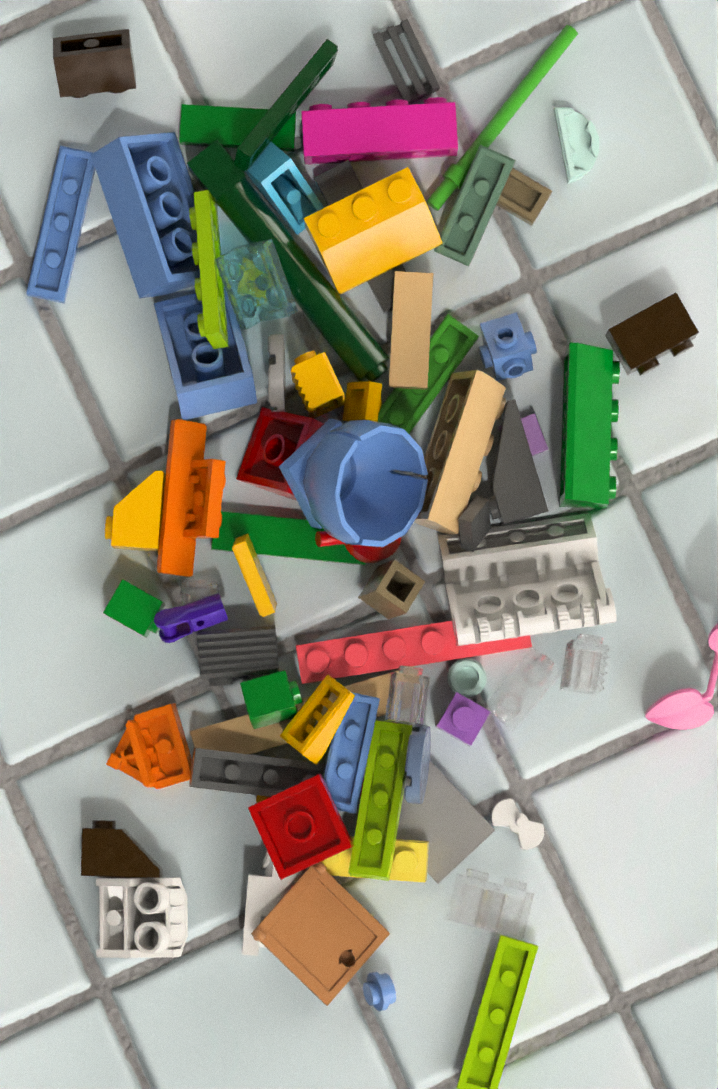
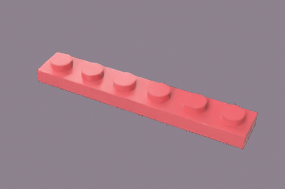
M445 621L296 645L301 682L302 684L323 681L327 674L333 679L526 649L531 648L532 643L529 635L457 646L452 621Z

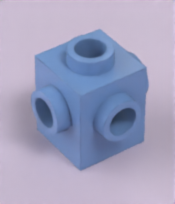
M517 312L480 323L483 346L478 347L484 368L492 367L496 381L506 378H517L533 370L531 355L537 353L536 344L531 331L524 333Z

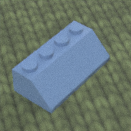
M175 132L118 137L91 154L139 299L168 295L194 286L195 278L200 277L199 265H195L192 254V243L197 242V231L192 229L189 217V208L195 207V191Z

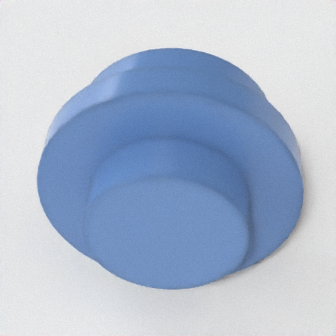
M372 972L367 975V982L363 984L366 1002L368 1005L374 1006L377 1011L387 1010L388 1006L396 1001V991L391 977L387 973L379 974L378 972Z

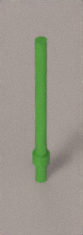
M566 25L459 161L456 164L451 163L442 175L444 180L426 201L430 207L439 211L454 190L461 189L479 146L483 145L489 148L578 35V32L573 27Z

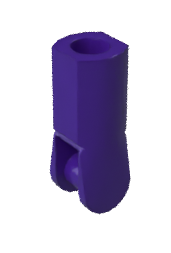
M219 593L184 606L161 610L154 617L156 627L160 628L159 637L165 643L175 642L192 632L228 620Z

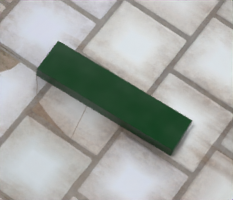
M326 39L245 138L236 152L234 160L236 167L243 172L248 171L334 65L338 52L336 44Z

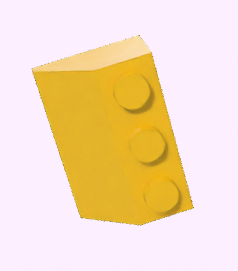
M409 167L303 218L305 228L339 295L443 244L427 203Z

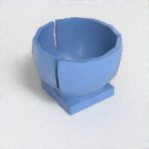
M330 418L279 466L310 526L318 529L323 528L330 536L345 544L384 547L405 535L423 508L428 479L393 471L399 470L423 476L428 475L422 448L405 429L393 424L371 420L349 421L342 425L340 420Z

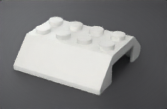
M590 513L492 527L474 552L461 549L459 533L438 536L446 594L457 646L593 627L616 622V610L611 588L605 587L598 561L597 536Z

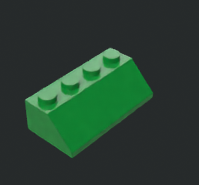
M570 342L564 353L559 507L605 509L609 505V499L616 498V476H610V461L617 460L618 440L611 437V422H618L619 400L612 399V384H619L620 361H613V350Z

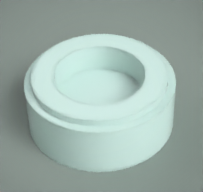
M469 658L455 662L449 669L447 676L450 689L454 693L458 692L466 698L479 694L485 687L487 680L484 667L478 661Z

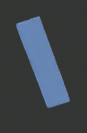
M64 146L59 148L26 291L27 296L65 304L96 170L91 157L92 152Z

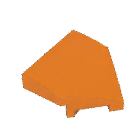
M176 703L136 714L133 720L127 721L125 725L126 730L114 753H111L106 763L108 766L142 782V785L147 788L154 787L157 790L190 780L192 758Z

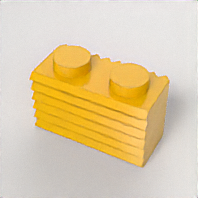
M312 350L293 360L295 365L291 369L292 382L295 383L296 390H298L299 397L302 398V403L305 404V410L308 411L310 418L315 419L345 404V394L325 352L317 355L315 350Z

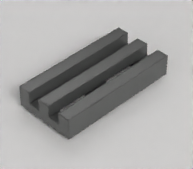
M408 19L401 21L395 27L394 25L388 27L382 33L377 32L373 34V40L402 100H407L408 104L440 89ZM404 33L428 83V86L424 88L398 36ZM391 39L415 92L409 94L384 41Z

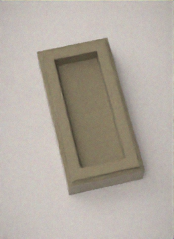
M512 168L497 206L532 226L551 196L552 191Z

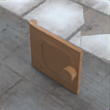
M322 862L310 866L251 933L254 940L263 944L326 1006L330 1004L390 934L326 871V867Z

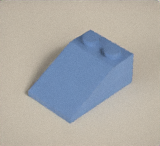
M229 286L224 287L229 347L213 349L206 336L201 337L198 329L197 315L203 313L202 301H198L196 294L154 303L182 420L257 403L254 378Z

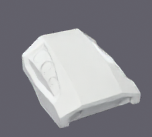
M180 877L96 878V886H99L100 949H96V957H181L188 937V902Z

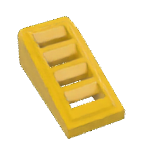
M327 674L279 736L317 765L325 754L355 695ZM331 692L338 696L334 703L328 699ZM325 706L328 709V711L324 715H322L321 711Z

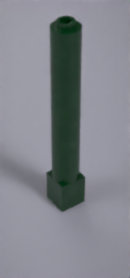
M214 141L187 162L191 175L204 191L209 190L217 207L219 206L358 381L361 382L367 378L368 381L374 382L388 370L385 363L389 360V356L247 181L243 171L234 165V160L219 141Z

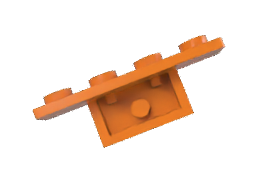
M181 419L171 420L157 560L158 573L191 577L193 575L196 539L219 537V528L222 523V495L226 483V461L204 459L207 426L203 423Z

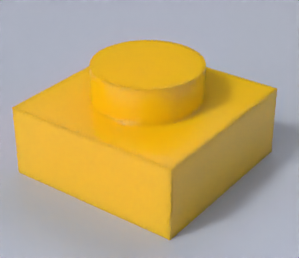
M372 381L347 383L343 421H378V414L382 405V384Z

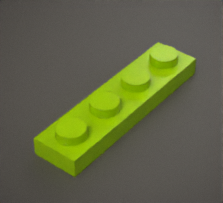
M209 190L194 192L195 207L189 208L191 227L197 231V242L192 243V254L195 265H199L200 277L195 278V292L198 301H202L203 313L197 315V322L201 337L206 336L212 348L219 349L229 347L218 208Z
M375 720L353 842L354 846L348 871L350 876L389 881L407 774L405 772L408 741L409 736L412 735L413 725Z
M500 934L456 1085L457 1088L498 1089L538 945Z

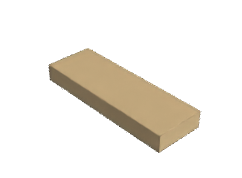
M395 271L389 388L427 390L433 273Z

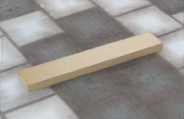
M414 666L344 686L350 692L380 698L376 718L425 704ZM331 692L328 699L334 703L338 696ZM309 697L302 698L303 703L296 704L297 712ZM325 706L321 711L322 715H324L328 711V709ZM247 714L192 730L190 734L195 748L254 754L288 744L279 735L292 719L253 729Z

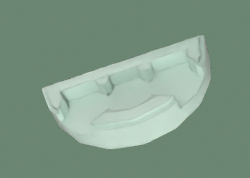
M554 107L553 111L567 183L569 184L582 179L593 168L599 153V136L594 124L588 121L582 114L575 112L574 109L569 107Z

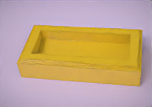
M249 534L235 538L232 550L259 615L265 617L275 613L277 602Z

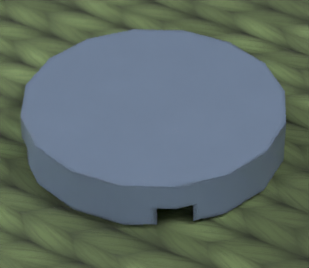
M415 724L412 727V735L409 736L405 772H407L406 776H409L411 782L410 786L404 787L405 800L412 804H422L426 792L431 749L430 727L427 725Z

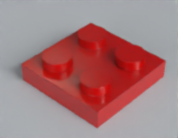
M321 774L248 807L280 880L354 846Z

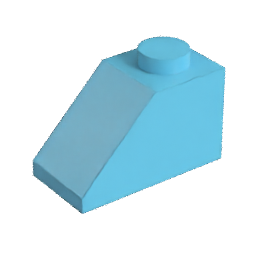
M270 142L249 170L245 171L259 192L297 235L305 229L303 218L324 208L292 159L272 142Z

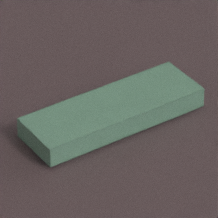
M483 145L479 146L440 235L443 244L434 249L435 252L470 266L516 160Z

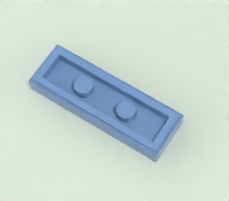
M353 693L355 697L328 746L322 777L337 810L356 814L380 698Z

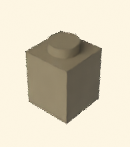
M393 559L376 567L358 598L387 619H392L408 612L425 581Z

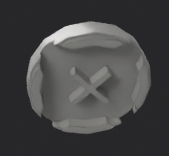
M270 334L268 336V395L270 410L272 412H285L284 334Z

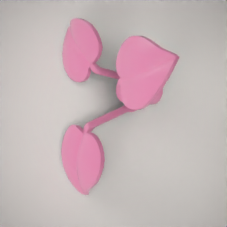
M718 623L708 636V644L714 650L715 656L706 692L701 695L696 689L686 688L665 695L646 710L645 717L649 721L671 729L687 730L699 727L711 719L714 714V708L708 701L713 697L718 676Z

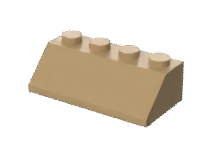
M471 370L452 373L424 457L428 475H418V477L428 479L423 508L414 523L444 534H458L459 532L458 519L467 508L471 493H474L480 484L482 472L479 471L483 456H487L492 448L494 435L491 432L495 420L501 417L506 405V399L503 398L506 387L482 371Z

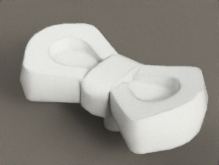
M503 799L493 806L491 811L492 825L509 827L512 832L517 834L521 849H533L542 842L544 825L540 822L528 820L526 815L519 812L514 799Z

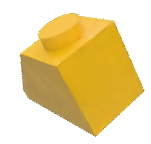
M154 471L114 506L113 516L106 517L105 539H111V546L114 549L158 552L166 476L163 471Z

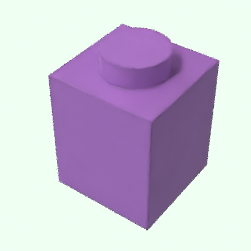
M456 692L436 728L471 746L491 711Z

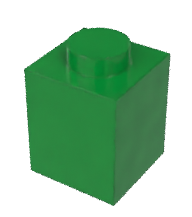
M122 579L103 613L147 638L150 631L155 634L159 631L160 628L156 627L154 623V617L159 611L163 610L166 604Z
M286 670L240 683L253 729L293 719L297 714L296 704L303 703L297 680L289 682Z

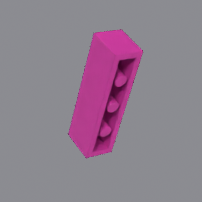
M434 97L425 99L424 104L409 105L407 100H391L385 103L386 106L370 107L368 102H353L343 109H332V105L329 104L312 105L308 111H301L305 165L343 163L347 160L349 162L457 156L458 137L455 102H447L446 98Z

